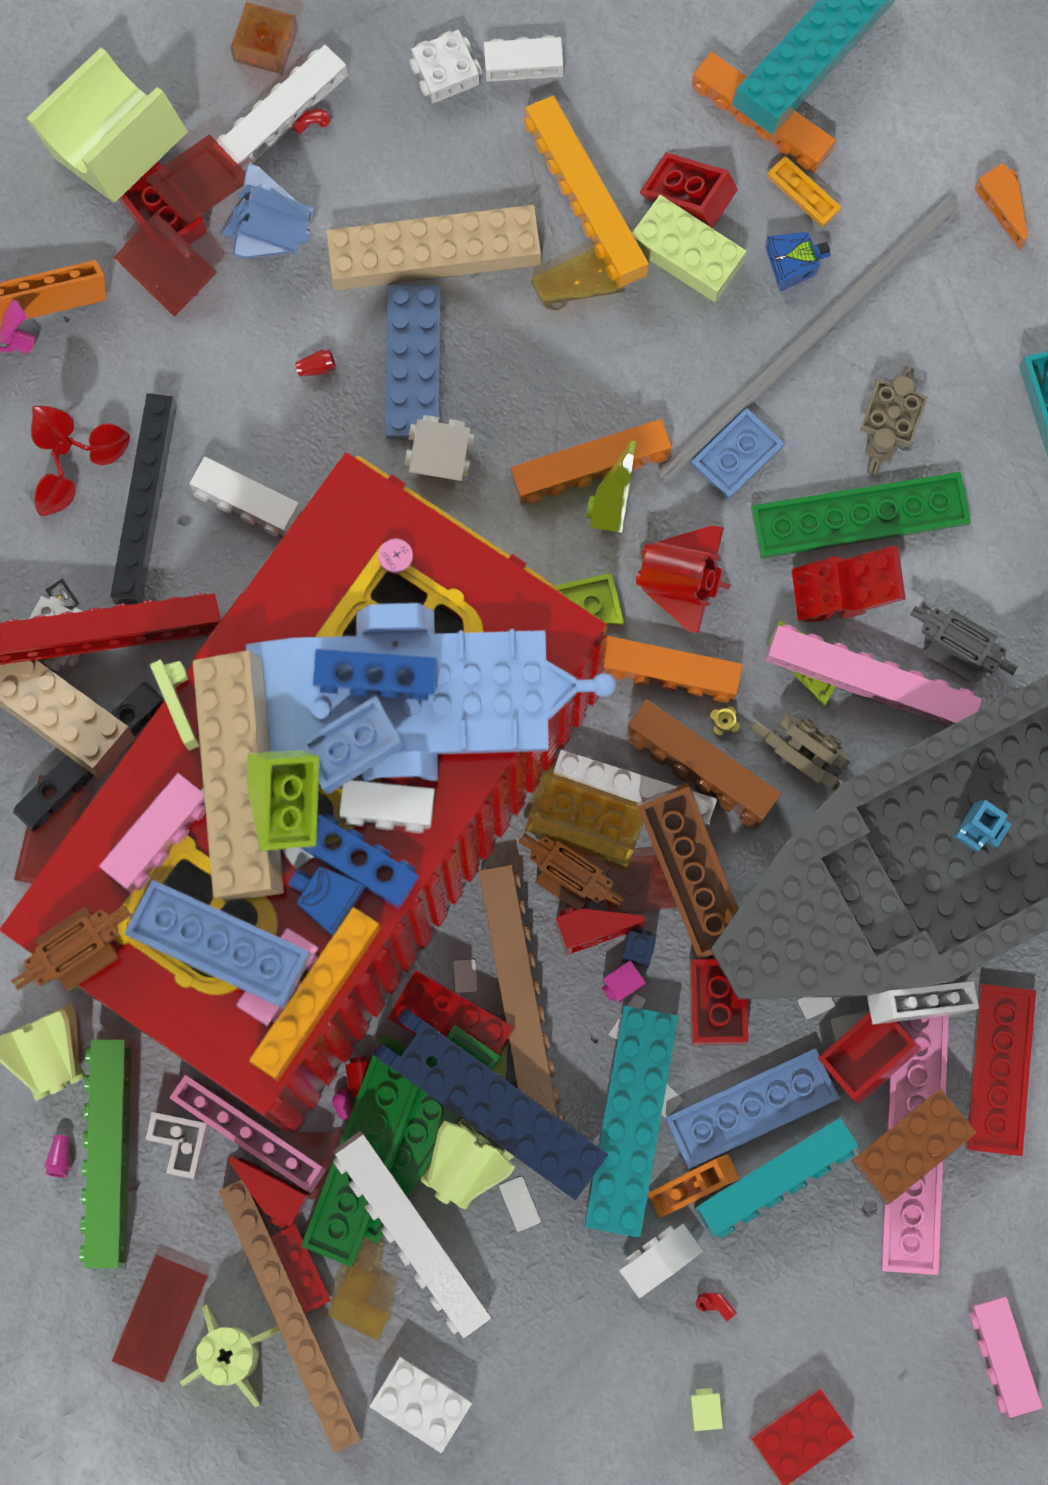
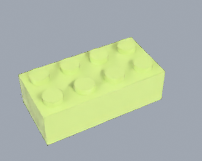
M659 195L632 232L645 258L715 303L745 262L747 252L745 249L661 195Z

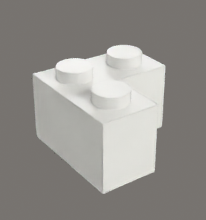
M152 1112L145 1140L172 1146L167 1174L198 1180L210 1125Z
M684 1224L675 1230L671 1226L657 1235L660 1241L655 1237L642 1247L645 1250L644 1253H641L638 1249L625 1259L628 1265L619 1271L638 1298L644 1296L703 1252Z

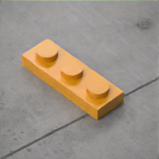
M786 156L767 173V178L822 228L841 211L842 207Z

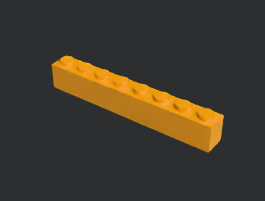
M550 96L527 106L525 118L523 119L524 127L528 133H532L534 136L537 151L540 154L543 153L547 159L546 164L551 175H556L562 195H567L570 200L572 213L575 217L579 216L585 236L592 239L594 251L597 257L603 259L606 264V272L610 280H615L620 288L647 276L649 266L647 259L555 97Z

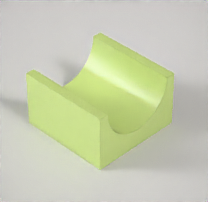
M99 48L26 118L54 159L113 203L188 132L161 89L156 87L147 96L127 78L109 54L102 48Z

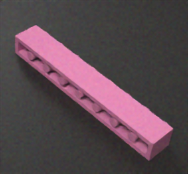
M778 625L774 630L764 659L766 662L827 684L835 685L838 688L947 727L978 712L982 698L976 697V693L971 690L951 688L950 684L946 681L924 678L925 675L921 672L899 669L900 666L896 663L876 661L871 654L851 652L846 645L826 643L821 636L801 634L797 628L790 625Z

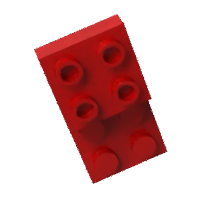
M890 546L849 559L834 556L791 569L797 618L801 622L829 621L836 611H839L843 619L866 614V610L906 600L899 547Z
M417 970L414 971L387 1017L392 1022L416 1035L417 1033L397 1020L403 1009L407 1008L446 1037L454 1025H457L499 1055L515 1027L471 1002V1000L450 988H446L438 981Z

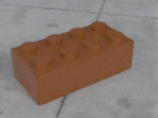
M939 1089L855 1156L851 1162L885 1205H888L974 1136L976 1131L945 1093Z

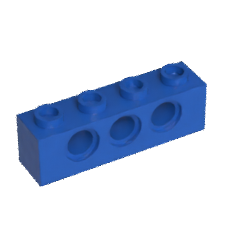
M315 649L313 686L320 687L319 693L338 694V689H350V695L368 696V691L380 692V697L398 698V693L410 694L411 700L428 701L429 695L435 696L438 659L434 657ZM343 665H349L353 669L352 678L345 682L340 681L337 676L338 669ZM374 667L381 668L384 673L382 681L377 684L370 683L367 678L369 670ZM405 669L411 670L414 674V680L408 686L400 685L397 680L399 672Z
M324 812L321 816L317 813L316 846L300 847V849L345 877L363 884L366 890L400 910L419 880V875L415 874L417 869L404 860L397 863L389 858L391 853L382 846L375 844L374 847H371L363 842L365 837L356 830L350 828L347 832L337 826L340 821L330 814ZM333 835L340 837L342 840V845L336 850H330L325 846L326 839ZM357 851L366 853L368 856L367 862L362 866L354 865L350 860L353 853ZM382 867H388L393 871L394 876L390 881L382 882L376 877L377 871Z

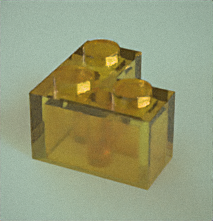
M352 1264L327 1315L379 1341L392 1315L369 1304L367 1301L380 1277L356 1264Z

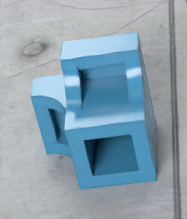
M987 800L974 802L954 837L975 852L980 851L985 843H988L993 848H997L1012 824L1006 820L1008 816L1006 813Z

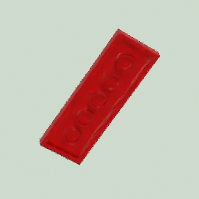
M980 984L968 1123L976 1131V1134L966 1141L965 1150L1023 1156L1036 990Z

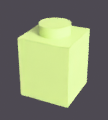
M712 1388L696 1389V1395H690L693 1430L723 1429L720 1394L713 1393Z

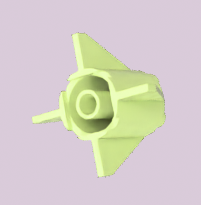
M72 1003L0 1036V1063L30 1089L35 1101L49 1094H55L65 1089L66 1085L78 1082L86 1076L79 1063L77 1016Z
M462 1118L457 1124L444 1121L438 1130L432 1161L420 1180L426 1186L436 1191L434 1195L441 1202L449 1204L452 1201L458 1207L466 1210L474 1198L511 1175L515 1166L510 1160L514 1156Z
M204 1305L202 1310L209 1333L202 1338L196 1350L198 1369L180 1381L182 1387L201 1376H204L206 1380L215 1385L229 1386L237 1384L255 1408L258 1407L261 1403L248 1378L254 1374L259 1363L260 1351L258 1344L280 1332L279 1327L276 1326L255 1337L241 1328H220L209 1305ZM225 1351L233 1352V1355L230 1357V1364L224 1360Z

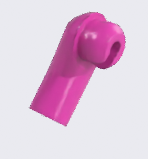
M341 1089L333 1096L332 1104L338 1117L348 1121L353 1110L349 1101L350 1094L348 1091Z

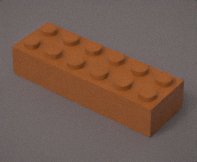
M646 699L628 724L626 736L629 738L628 742L638 750L642 748L651 753L650 758L661 766L667 764L674 769L672 773L682 781L688 779L694 783V788L700 794L711 795L717 799L716 804L727 812L734 811L740 816L739 820L750 828L753 826L758 829L760 828L782 794L648 699Z
M686 783L640 801L637 807L698 959L713 955L711 948L739 910V907L690 784Z

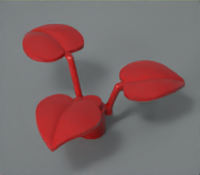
M33 406L32 441L40 449L52 450L51 456L54 458L58 470V477L48 473L40 479L36 486L34 504L37 513L40 516H47L62 511L72 503L75 497L74 483L68 478H63L64 472L58 458L59 455L68 453L71 445H74L85 451H90L89 458L93 464L109 465L124 454L130 441V434L118 425L105 423L97 426L89 436L90 445H84L75 441L72 437H68L74 430V422L67 412L51 406Z

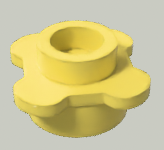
M729 706L721 710L715 709L711 712L710 718L714 720L715 727L713 731L716 735L721 736L724 732L728 731L735 733L739 730L740 724L736 721L737 711L734 707ZM723 719H727L728 722H727V723H723L722 720H723Z

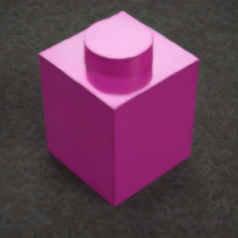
M630 960L603 978L602 982L605 986L601 989L610 1002L615 1000L619 1004L645 987L646 982Z

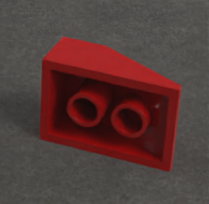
M666 152L641 189L640 194L653 203L661 195L713 229L738 189L728 170Z
M575 907L559 912L560 916L555 921L566 956L627 935L630 931L635 932L636 929H643L645 924V918L642 915L590 909L575 910Z
M239 1155L231 1156L228 1162L264 1213L271 1216L269 1221L281 1228L296 1224L311 1194Z

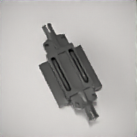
M915 605L910 613V616L923 622L921 633L931 642L923 656L968 683L971 682L977 670L992 674L1000 668L1013 676L1019 667L1005 659L1007 649L995 643L997 635L951 609L949 614H946L935 608L929 614Z

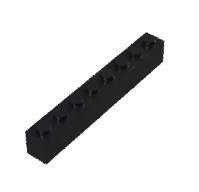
M146 394L110 595L115 605L140 604L143 601L177 408L173 396Z

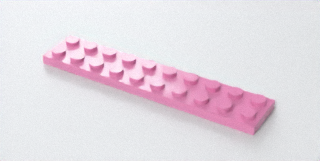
M949 1015L899 1021L922 1049L889 1077L887 1130L935 1091L941 1089L946 1095ZM943 1161L891 1204L885 1205L884 1203L881 1271L939 1275Z

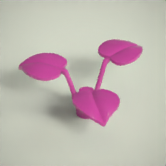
M12 300L2 316L0 343H5L7 346L0 347V352L12 354L13 350L29 354L34 345L35 335L18 329V326L28 316L16 300Z

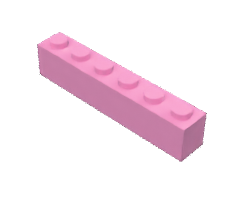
M184 1075L169 1097L310 1194L326 1172V1169L186 1075Z

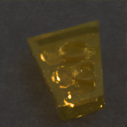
M594 248L531 279V284L543 305L625 292L624 286L619 288L615 280H610L606 272V264L603 259L597 257Z

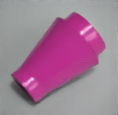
M54 1135L52 1146L44 1164L46 1175L59 1178L68 1177V1172L72 1170L71 1137Z

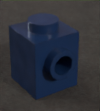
M636 929V932L630 931L622 962L627 963L631 960L633 965L649 968L657 938L651 937L652 932Z

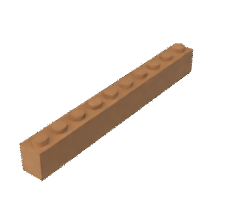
M512 865L481 870L479 874L506 1023L515 1027L509 1042L517 1087L557 1116L555 1105L560 1104L557 1087L552 1088L550 1077H555L552 1060L547 1061L545 1050L550 1049L548 1034H542L540 1023L545 1022L543 1006H537L535 997L540 995L538 979H532L531 969L535 968L533 952L527 953L526 942L531 941L528 925L523 926L521 915L526 914L523 898L518 899L516 888H521L519 873L513 872ZM558 1115L557 1117L563 1121V1116Z
M242 1180L219 1190L218 1192L334 1453L362 1440V1436L308 1315L300 1303L274 1245L270 1230L257 1201Z

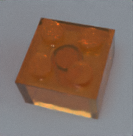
M246 2L230 47L233 61L283 75L298 31L296 16Z

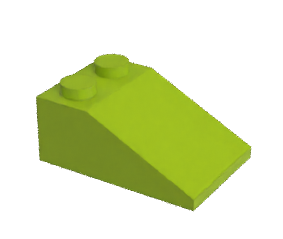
M630 441L597 487L595 496H590L586 519H591L590 528L622 533L636 446L635 441Z
M302 750L247 753L246 784L260 850L316 846L318 755Z

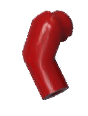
M309 109L291 126L301 135L310 124H318L323 128L327 127L331 122V117L324 109Z
M704 1292L697 1297L696 1307L699 1311H718L726 1322L737 1314L721 1293Z

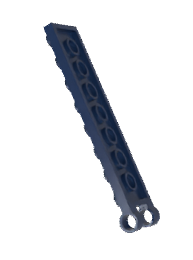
M404 1008L397 1017V1020L417 1033L401 1056L382 1042L377 1045L372 1054L576 1201L609 1154L412 1011ZM430 1056H434L437 1059V1065L434 1067H429L426 1063L427 1058Z

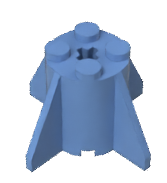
M248 163L244 186L238 198L243 200L240 202L239 207L234 206L232 217L222 228L221 234L235 238L233 256L241 259L279 254L296 255L300 244H306L308 241L310 229H307V225L312 217L313 207L297 202L260 167Z

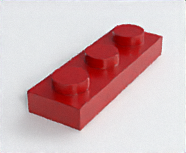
M294 1224L271 1235L305 1313L331 1302L332 1300L308 1249L301 1246L303 1238L297 1225Z

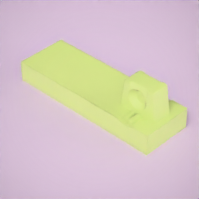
M159 660L150 664L184 745L189 751L199 747V742L175 687L188 680L182 663L178 661L164 665Z

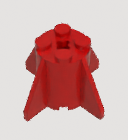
M711 525L654 542L652 545L646 544L642 550L643 563L641 570L636 576V585L641 586L642 590L686 630L699 633L705 606L711 604L707 601L710 597H716L719 587L730 590L731 585L721 581L722 568L717 567L716 561H721L718 551L724 528Z

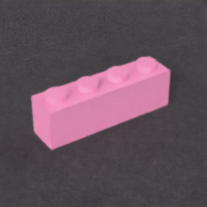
M178 773L99 867L131 894L136 889L138 891L141 890L150 879L149 874L156 866H162L170 855L168 851L173 845L181 843L189 833L188 828L195 819L199 821L206 814L205 794Z
M1000 1297L970 1306L972 1313L968 1314L972 1329L978 1330L980 1341H977L981 1357L987 1358L989 1368L986 1369V1374L990 1385H995L998 1396L995 1397V1402L999 1413H1004L1005 1417L1012 1418L1041 1409L1042 1405L1007 1297Z

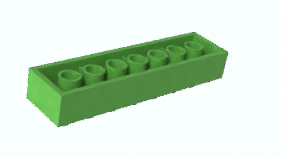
M91 1040V1047H86V1063H90V1075L85 1076V1091L89 1092V1103L84 1105V1119L88 1120V1131L83 1133V1147L87 1148V1159H83L82 1175L87 1176L86 1188H82L81 1203L86 1205L85 1216H82L80 1221L81 1234H85V1243L80 1246L79 1259L80 1262H84V1268L126 1269L132 1045L126 1040Z

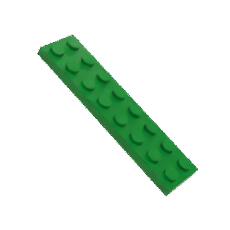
M961 472L751 506L760 559L967 526L971 523Z
M454 1025L447 1038L492 1070H494L502 1058L498 1053L457 1025ZM433 1057L429 1067H434L437 1065V1059L435 1057ZM422 1089L390 1174L408 1199L420 1183V1178L432 1161L439 1128L444 1121L457 1124L461 1119ZM379 1217L376 1220L372 1219L366 1235L375 1244H379L384 1237L380 1230L384 1227V1224Z
M380 1035L377 1043L378 1045L382 1042L400 1056L408 1047L407 1044L384 1035ZM373 1055L339 1146L361 1131L390 1172L421 1089ZM433 1056L427 1058L426 1063L428 1066H430ZM332 1163L301 1246L347 1266L355 1267L373 1218L364 1207L369 1204L363 1194L357 1197L348 1184L353 1180L347 1171L341 1174L336 1165Z

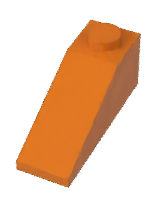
M1003 162L978 178L974 189L1020 250L1028 239L1020 186L1014 170L1008 169Z
M727 1154L649 1192L648 1196L660 1219L740 1180V1177Z

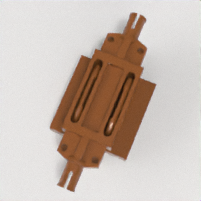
M526 833L520 838L519 843L532 850L530 861L538 865L540 871H542L535 880V884L569 907H575V910L584 909L589 901L599 905L605 900L618 909L623 904L625 899L612 891L614 883L606 877L611 867L574 842L565 838L562 843L559 841L555 843L546 836L536 841Z
M124 905L109 915L104 910H99L92 914L89 908L85 906L35 939L38 945L35 948L36 953L24 960L26 971L11 980L12 984H16L14 987L19 991L32 981L39 986H44L52 980H60L65 990L71 991L119 959V955L110 942L120 936L117 925L132 916L128 908Z

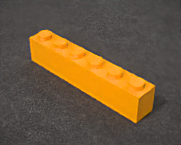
M354 907L352 908L249 1060L253 1065L277 1081L280 1079L379 932L380 926L378 923Z

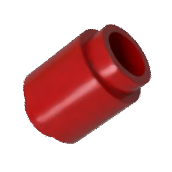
M366 1056L350 1058V1063L345 1064L348 1091H351L352 1097L358 1096L371 1062L367 1061Z

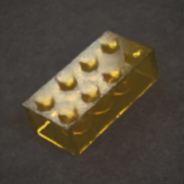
M545 771L530 811L525 831L541 837L546 836L552 841H559L566 846L628 867L644 822L637 807L638 803Z

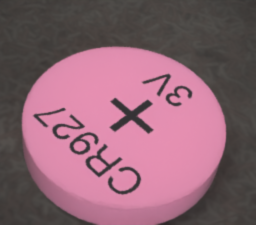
M389 540L379 550V562L390 573L404 572L412 563V550L403 540Z

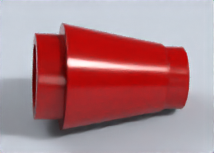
M321 349L295 362L299 377L330 374L331 371L336 370L335 360L330 349L326 351Z

